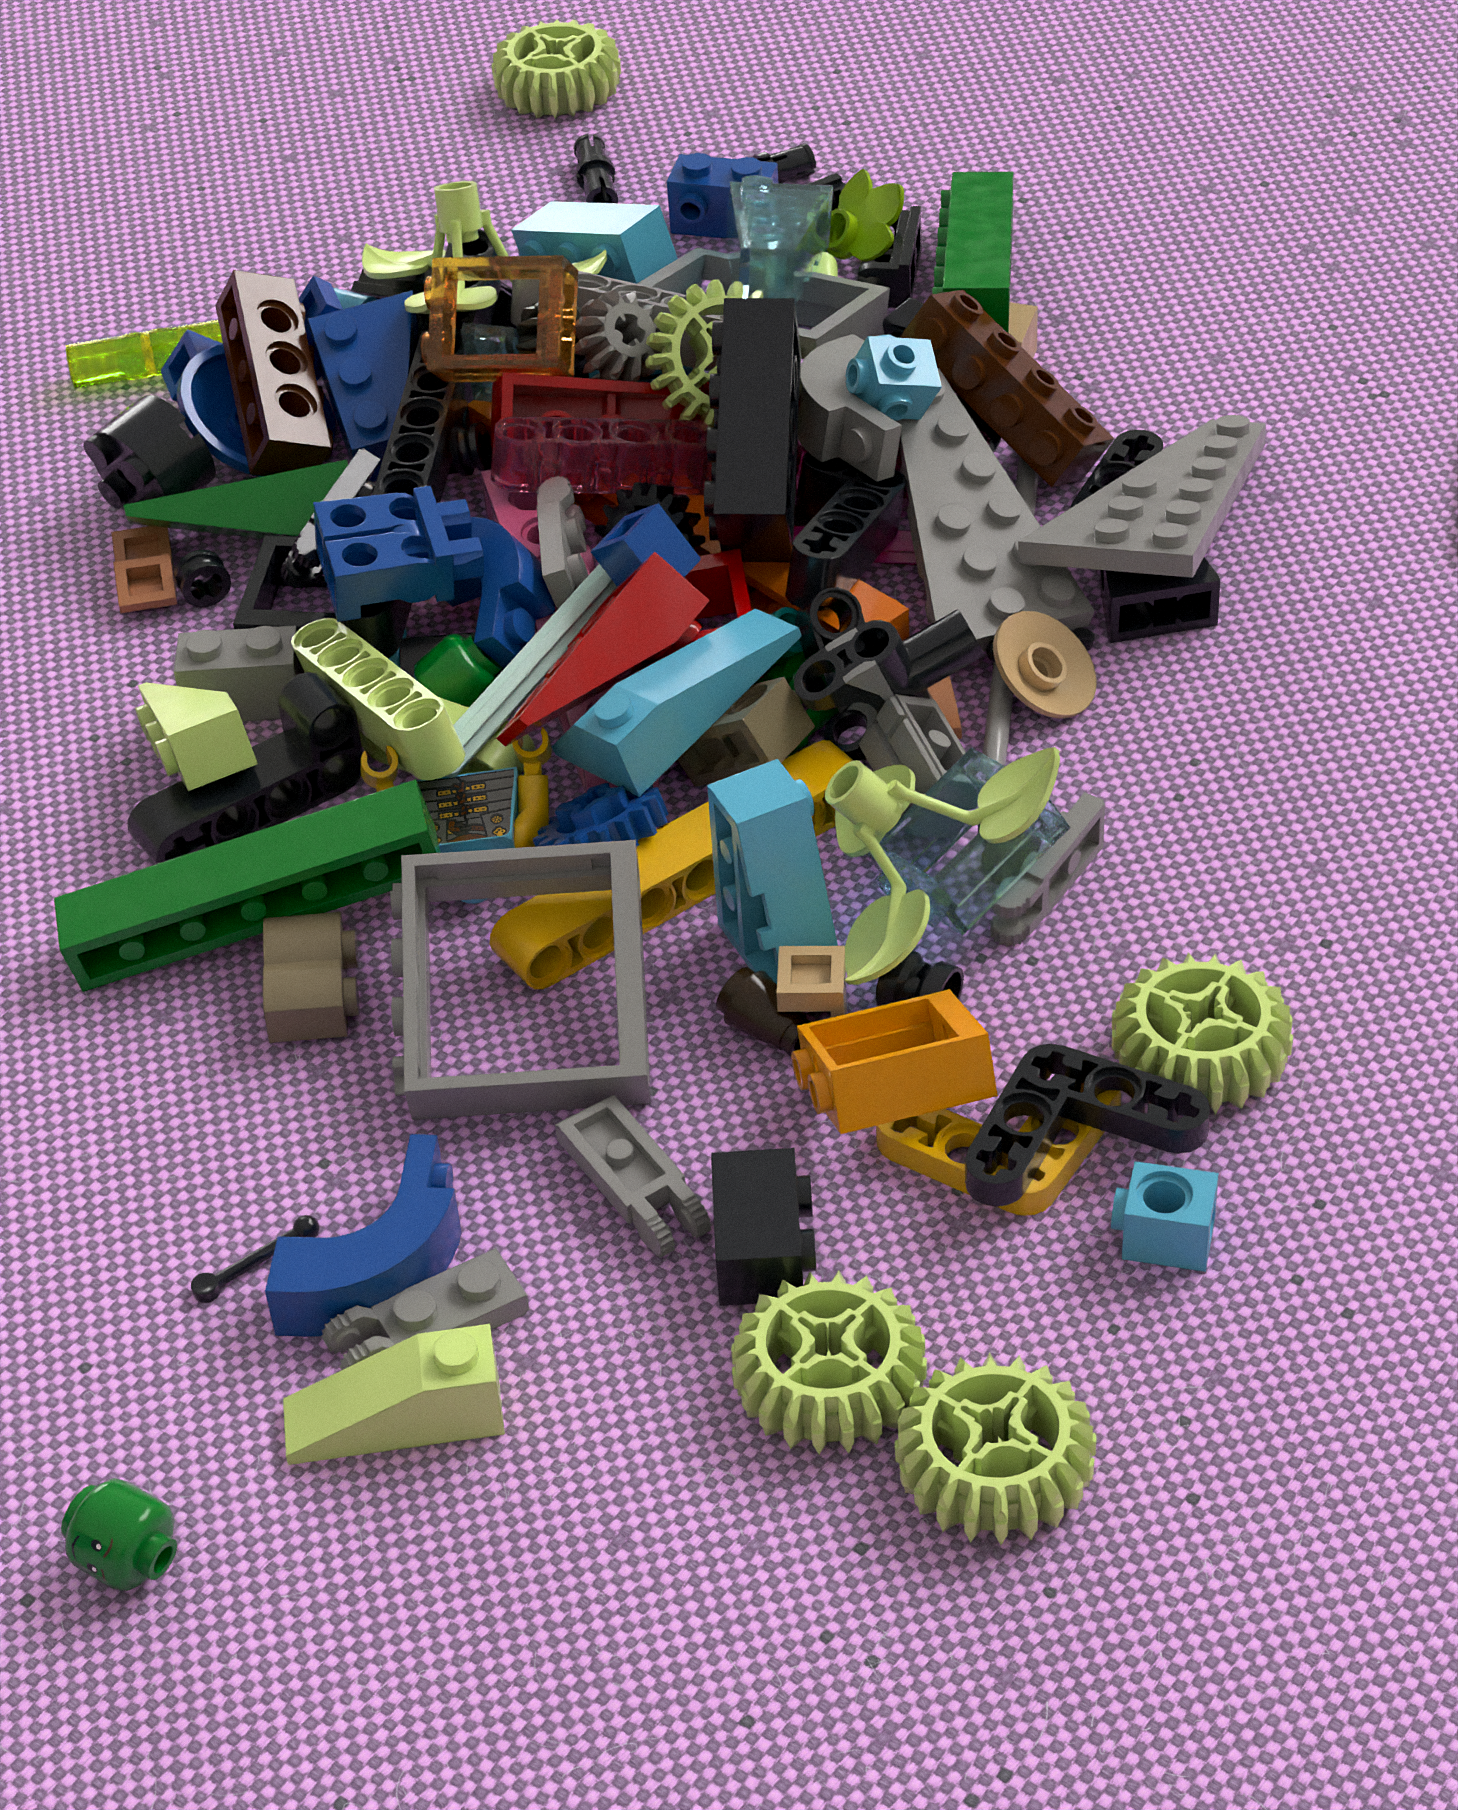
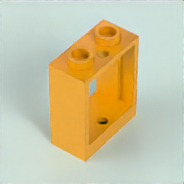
M950 989L797 1026L800 1049L791 1053L797 1084L801 1091L809 1089L816 1113H826L840 1134L998 1096L989 1034Z

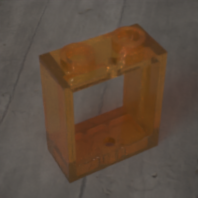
M563 255L433 258L432 276H428L424 284V298L426 306L430 310L429 331H425L422 336L421 353L423 361L427 365V370L444 382H494L502 372L573 377L578 269ZM540 279L536 354L454 355L458 281Z

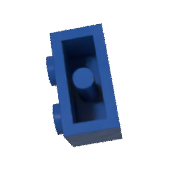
M704 153L679 154L667 179L670 233L752 241L750 206L779 195L778 164L775 162L759 161L752 157L729 159L710 157Z

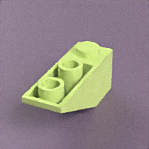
M148 682L138 685L145 704L136 707L135 711L147 741L151 742L157 758H160L167 776L178 773L188 791L258 764L239 711L227 692Z

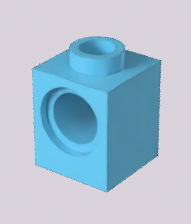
M1135 1161L1129 1189L1116 1188L1112 1209L1111 1229L1123 1231L1122 1259L1206 1272L1216 1218L1219 1173Z

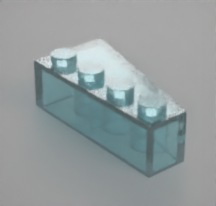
M756 175L743 177L742 182H729L726 245L732 284L736 281L743 284V298H749L753 292L759 290L762 291L763 298H794L796 305L803 293L804 281L809 282L812 277L813 265L818 266L822 258V251L826 252L829 247L833 186L773 183V180L769 177Z

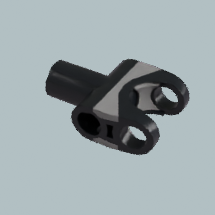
M958 609L903 641L891 623L883 620H872L836 638L809 657L795 674L794 687L801 702L809 709L819 711L837 707L839 712L832 716L825 726L824 739L831 741L854 761L866 759L858 744L871 724L878 723L876 716L888 697L898 694L933 699L928 690L929 687L985 655L968 623ZM824 673L835 674L832 683L826 689L820 692L808 691L811 682L819 675ZM855 726L866 728L863 736L858 741L851 744L838 743L840 735L847 729Z

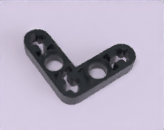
M1052 1043L1038 1045L1030 1049L1022 1057L967 1151L965 1157V1184L967 1192L974 1200L988 1206H1006L1018 1201L1029 1187L1067 1119L1166 1152L1177 1154L1192 1152L1200 1148L1208 1137L1210 1121L1208 1099L1201 1091L1191 1086L1064 1045ZM1051 1074H1055L1050 1081L1047 1080ZM1084 1083L1083 1092L1080 1093V1092H1081V1084ZM1107 1090H1119L1127 1093L1132 1100L1122 1106H1109L1101 1103L1096 1097ZM1149 1103L1148 1111L1144 1114L1145 1104ZM1025 1115L1034 1117L1042 1125L1032 1132H1018L1009 1128L1006 1123L1016 1116ZM1178 1115L1183 1116L1179 1123L1173 1122ZM1002 1152L1008 1154V1170L1000 1169L995 1176L988 1175L993 1174L1002 1161Z

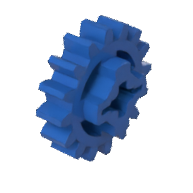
M603 783L590 787L584 794L571 801L561 803L555 809L556 816L549 818V825L541 827L537 831L538 836L532 839L536 847L636 840L637 847L639 846V839L654 836L657 833L656 827L668 822L666 816L669 813L658 787L651 785L638 797L626 791L624 785L610 788L609 783Z

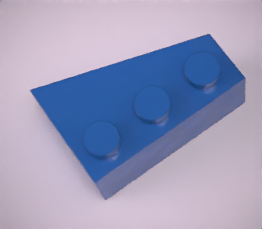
M413 290L308 319L315 357L350 462L358 450H363V448L380 459L370 478L372 482L377 480L415 355L416 342H418L416 313L407 312L404 305L405 300L413 295Z

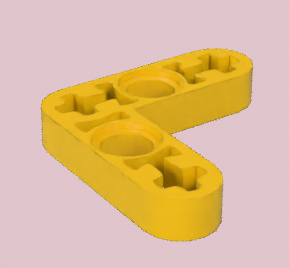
M1084 1083L1081 1084V1092H1080V1093L1083 1092ZM1107 1090L1096 1097L1105 1105L1121 1106V1091ZM947 1109L877 1125V1148L889 1160L970 1195L965 1184V1164L951 1160L947 1154L958 1147H970L982 1124ZM1029 1116L1018 1132H1032L1038 1129L1042 1123ZM1067 1119L1062 1128L1073 1132L1076 1138L1066 1144H1052L1034 1176L1036 1180L1033 1179L1023 1196L1014 1203L998 1206V1208L1021 1216L1035 1215L1045 1211L1053 1204L1105 1131ZM1002 1152V1161L1000 1163L1003 1166L999 1165L993 1174L988 1175L995 1176L1000 1169L1008 1170V1154Z

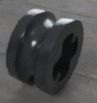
M483 423L471 424L469 431H466L462 426L451 428L449 433L450 453L454 466L462 477L472 475L475 468H478L479 471L493 469L494 461L490 435Z
M210 550L189 552L180 559L175 567V582L181 589L184 599L190 605L195 607L216 605L230 591L232 584L230 574L224 567L221 558L215 552ZM200 575L204 578H209L211 576V578L206 582H204L201 579L195 580Z

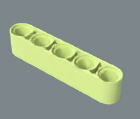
M334 618L315 620L303 626L294 634L291 644L304 672L317 673L323 677L354 709L359 731L384 752H386V745L392 747L398 755V763L413 776L421 780H434L442 778L460 767L465 760L466 753L440 698Z

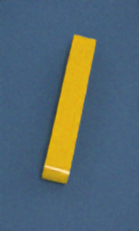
M828 740L813 743L784 759L781 763L794 780L801 779L811 793L815 809L812 821L816 837L835 827V808L825 800L827 785L841 767L854 761ZM709 801L657 829V833L654 836L638 840L637 855L640 871L643 934L716 894ZM612 890L537 895L501 916L490 933V947L528 986L533 989L550 987L614 951Z

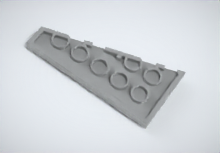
M938 368L942 388L921 420L901 419L896 421L902 425L899 440L902 461L900 472L905 475L907 480L906 488L909 499L907 514L919 577L924 579L927 595L925 604L927 622L934 623L957 609L960 610L983 652L986 651L987 645L994 640L995 633L1001 623L1009 616L1021 611H1035L1046 614L1063 623L1070 630L1088 627L1095 610L1067 567L1018 563V541L1041 526Z
M1226 415L1219 417L1217 420L1206 422L1019 540L1018 563L1193 578L1265 446L1266 423L1250 422L1248 418L1240 415Z

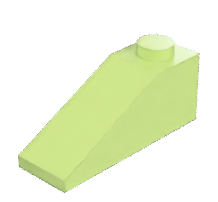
M490 1324L416 1334L283 1398L285 1446L288 1465L505 1435L499 1376Z

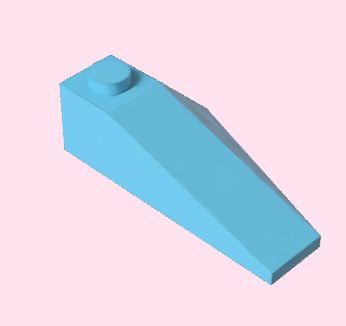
M753 609L616 683L552 746L555 755L618 787L624 785L626 791L640 797L802 636L799 627L758 609Z

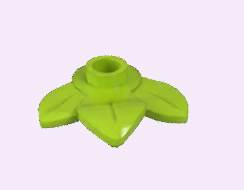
M861 169L842 189L839 196L838 209L831 211L821 225L820 241L826 247L827 252L840 260L854 256L864 262L874 260L887 252L894 242V236L889 226L896 222L903 209V186L897 183H888L873 188L868 171Z

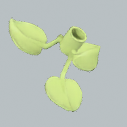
M474 181L451 182L434 187L437 214L434 215L436 232L432 251L395 252L365 244L362 253L364 273L373 279H393L422 274L428 271L429 268L441 266L446 250H443L445 234L447 242L452 243L455 283L453 290L427 291L408 297L404 305L405 310L410 313L437 314L446 311H474L489 307L496 302V289L491 286L465 288L462 243L478 239V229L482 227L511 283L513 282L514 265L491 222L490 210H480L477 183ZM606 249L593 258L560 267L598 275L607 260Z
M1056 747L1046 748L1022 757L999 770L981 788L977 799L979 808L971 811L960 809L916 792L914 772L905 765H891L872 772L863 763L855 760L845 764L834 774L827 785L825 800L835 808V826L840 849L849 857H859L870 852L891 884V895L883 896L871 903L857 917L850 929L845 944L847 978L844 981L849 985L866 983L891 971L913 951L927 927L930 915L929 896L920 889L906 893L907 887L879 844L884 835L897 824L909 804L913 803L971 826L980 824V836L988 843L1006 842L1027 830L1045 808L1052 793L1060 764V751Z

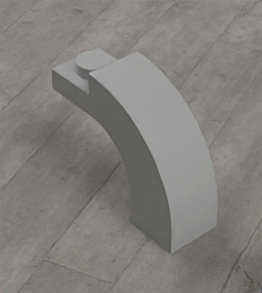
M851 334L818 346L805 357L801 364L798 441L820 462L839 457L875 481H881L894 476L902 425L847 390L845 380L847 365L852 358H855L864 343L863 339Z

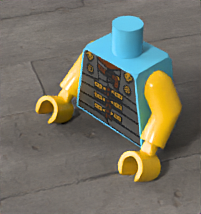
M541 727L542 744L537 750L531 752L523 750V737L512 743L517 758L524 766V775L518 776L517 767L460 774L453 778L446 776L434 780H417L435 825L441 853L535 847L532 838L538 836L537 831L541 827L549 825L548 775H542V765L547 763L551 757L552 745L544 727ZM386 745V756L390 767L384 772H376L369 767L366 751L363 752L361 757V777L367 785L376 788V792L394 787L393 782L398 774V755L389 745ZM471 899L461 901L469 904H477L485 901L486 899Z

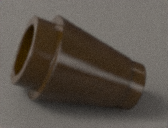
M749 967L739 969L725 983L716 1001V1008L724 1014V1022L727 1025L779 1050H783L790 1056L792 1051L800 1049L797 1026L811 1023L803 1012H778L777 984L763 970L754 972Z

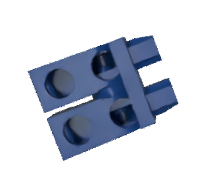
M431 486L413 488V496L406 493H390L313 502L316 550L325 581L327 582L337 622L361 618L360 606L397 599L415 603L428 600L435 596L436 602L454 600V581L484 576L483 549L479 537L472 538V522L466 499L436 503Z

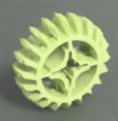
M556 19L554 23L545 24L539 21L538 25L534 27L522 26L520 33L511 32L507 34L506 40L497 44V52L493 54V63L491 65L494 87L497 89L498 98L505 101L506 107L517 108L519 114L533 112L536 118H540L543 115H553L556 119L562 114H569L574 117L577 111H592L594 104L603 105L607 103V97L616 94V85L620 83L619 74H621V61L615 45V39L608 37L607 30L595 29L592 23L579 25L577 20L563 23Z
M712 280L707 286L706 294L697 284L691 285L686 290L687 301L675 295L667 303L671 314L660 312L655 317L654 323L663 333H651L646 340L647 345L661 352L651 355L645 360L646 368L662 370V375L650 383L651 388L655 391L661 390L666 386L668 387L671 395L663 401V408L669 410L678 402L682 404L685 408L680 414L679 421L681 423L688 424L696 414H699L701 432L707 433L708 427H714V409H710L709 396L701 392L699 388L710 381L711 373H717V366L708 373L704 372V369L714 361L712 359L714 357L712 353L713 322L707 324L701 316H723L724 298H743L744 289L741 282H734L728 289L726 296L720 280ZM756 290L749 298H763V293ZM684 330L691 337L688 343L696 354L695 367L688 375L684 371L680 356V345Z
M1188 952L1182 964L1176 965L1168 959L1162 958L1157 972L1141 968L1135 983H1126L1124 985L1120 1001L1116 1002V1010H1113L1111 1046L1115 1053V1059L1119 1060V1064L1179 1082L1201 1091L1208 1099L1210 1108L1216 1115L1222 1102L1228 1101L1242 1109L1246 1099H1248V1094L1264 1098L1270 1083L1280 1082L1288 1056L1292 1053L1293 1035L1291 1031L1293 1019L1290 1015V1006L1284 1004V999L1281 996V987L1268 986L1264 971L1246 974L1242 960L1236 961L1230 966L1220 964L1216 953L1209 962H1196Z
M839 1270L831 1282H818L812 1273L809 1272L804 1286L798 1288L782 1280L777 1291L778 1298L759 1294L758 1302L755 1305V1313H744L742 1315L739 1335L734 1336V1343L731 1348L732 1364L734 1365L732 1367L734 1388L737 1389L738 1396H741L742 1406L747 1413V1417H759V1424L763 1428L765 1436L783 1430L784 1439L787 1441L790 1449L803 1439L812 1440V1445L820 1455L827 1442L840 1441L844 1449L850 1453L856 1437L863 1436L877 1445L880 1435H882V1425L898 1429V1419L901 1416V1410L910 1407L909 1399L913 1395L914 1387H923L924 1380L927 1378V1359L923 1357L925 1356V1337L921 1333V1327L915 1326V1317L911 1312L910 1305H897V1299L894 1297L892 1288L873 1293V1286L867 1276L854 1285L846 1284ZM873 1349L884 1359L877 1369L867 1363V1355ZM782 1354H785L791 1359V1367L782 1374L775 1367V1363Z
M989 1353L982 1367L972 1368L960 1357L953 1376L934 1369L932 1378L929 1380V1388L914 1387L913 1395L909 1399L910 1407L903 1408L898 1419L895 1461L899 1463L900 1481L905 1489V1493L914 1494V1503L918 1507L920 1515L936 1512V1520L940 1524L942 1532L961 1523L964 1525V1532L970 1543L981 1530L993 1531L1000 1545L1008 1536V1530L1019 1529L1032 1540L1035 1532L1038 1530V1520L1058 1528L1060 1520L1064 1517V1508L1078 1509L1079 1502L1083 1498V1488L1089 1487L1090 1480L1094 1476V1458L1092 1456L1096 1454V1434L1093 1433V1426L1090 1425V1414L1086 1408V1402L1075 1401V1393L1072 1391L1070 1381L1053 1384V1376L1050 1374L1047 1365L1032 1373L1025 1371V1365L1020 1355L1009 1367L997 1366L996 1361ZM1031 1429L1048 1442L1052 1451L1038 1444V1437L1030 1433ZM940 1445L953 1450V1458L961 1462L958 1467L939 1450Z

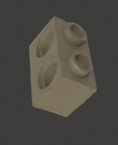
M784 677L756 683L677 760L695 787L711 784L775 759L782 763L815 728V725L801 705L799 697L791 689Z

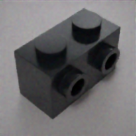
M780 1148L711 1153L715 1259L719 1306L757 1304L759 1294L778 1298L777 1291L782 1280L796 1288L803 1286V1272L817 1271L814 1229H800L799 1218L813 1217L810 1175L796 1176L795 1149Z

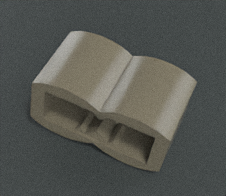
M341 912L264 918L263 1010L269 1043L347 1037L348 1016L360 1015L357 978L347 977V969L359 967L356 931H344Z

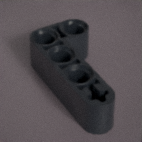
M809 452L803 455L795 511L800 517L810 522L793 541L785 596L791 604L801 608L804 603L827 588L839 587L849 591L897 535L907 481L903 473L895 469L893 477L875 481L839 457L820 462ZM820 606L818 611L829 610L830 608Z
M306 672L297 675L284 686L279 696L278 708L283 732L252 747L257 765L188 791L183 781H180L148 796L131 811L128 818L129 833L154 863L159 864L284 823L345 793L361 777V757L363 751L354 709L317 673Z

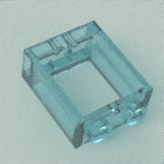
M971 747L924 795L966 811L979 808L977 799L981 788L994 774L1005 766ZM1050 799L1037 820L1023 833L1006 842L992 844L983 839L979 832L934 877H931L926 872L972 827L971 825L913 804L900 817L897 824L884 835L879 844L907 887L906 893L920 889L929 896L930 915L927 924L935 927L939 922H942L963 936L1071 828ZM870 852L867 853L868 858L880 871V874L874 879L876 884L887 896H890L891 884L872 854Z

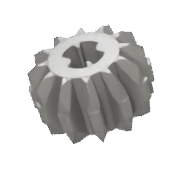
M615 289L606 291L598 299L588 301L581 308L579 313L581 317L573 323L570 330L579 339L574 344L571 353L583 355L588 361L584 366L583 373H592L598 370L601 379L633 382L650 376L655 370L646 368L645 360L649 356L661 352L652 349L646 344V340L651 333H663L657 328L650 317L655 304L645 305L641 308L638 306L636 291L626 293L623 297H620Z

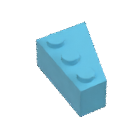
M551 201L511 229L522 263L538 262L564 266L593 258L606 249L607 260L598 275L636 284L678 259L660 205Z
M775 759L707 785L718 925L747 966L754 972L765 971L777 984L779 946H838L812 821L815 809L811 793L801 779L794 780L781 762Z

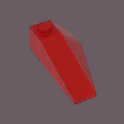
M502 372L492 384L490 440L497 487L538 490V487L546 479L557 476H564L565 479L568 478L571 486L705 450L707 449V433L700 431L699 414H696L688 424H683L679 421L680 414L685 408L679 402L669 410L663 408V401L671 395L667 386L661 390L654 391L650 383L506 372ZM701 386L699 390L709 396V387Z
M656 552L652 553L606 597L568 644L567 651L544 675L546 679L529 695L496 739L506 747L653 663L670 647L677 651L687 646L702 628V625L695 618L710 600Z

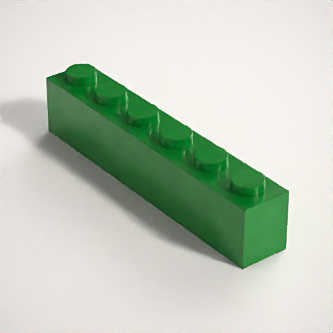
M952 172L951 190H941L936 266L934 267V287L932 289V294L964 290L968 295L977 300L983 310L1008 333L1013 234V172Z
M415 779L55 897L54 905L60 952L82 992L262 934L264 918L326 913L393 891L392 883H402L401 856L441 853L433 819Z

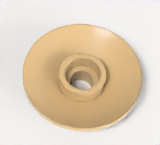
M1035 611L1014 613L998 627L993 642L995 662L1004 682L1021 702L1040 714L1059 719L1076 716L1090 705L1096 692V672L1088 651L1068 627L1051 616Z

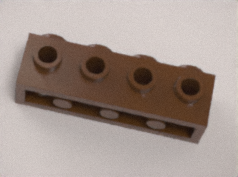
M964 290L930 294L900 336V338L931 340L937 368L941 370L951 388L1051 488L1083 480L1115 439L1098 423L1090 411L1082 407L1050 372L1043 369L1021 347L1019 342L989 316L979 302Z

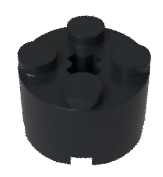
M143 396L84 441V450L93 461L102 478L98 483V489L103 498L116 509H120L123 505L204 489L215 478L216 469L213 457L200 434L198 433L190 439L179 425L186 418L174 406L157 396Z

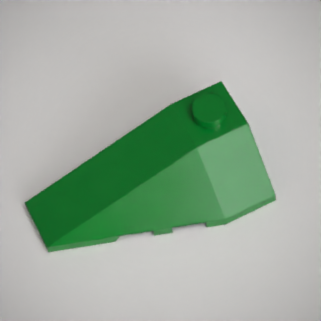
M346 459L123 506L130 524L264 539L265 536L298 537L314 513L313 502L323 501L348 466V462Z

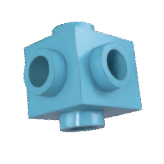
M892 335L867 336L855 358L849 361L846 369L845 380L847 390L895 421L901 419L921 420L942 388L931 340L896 338Z

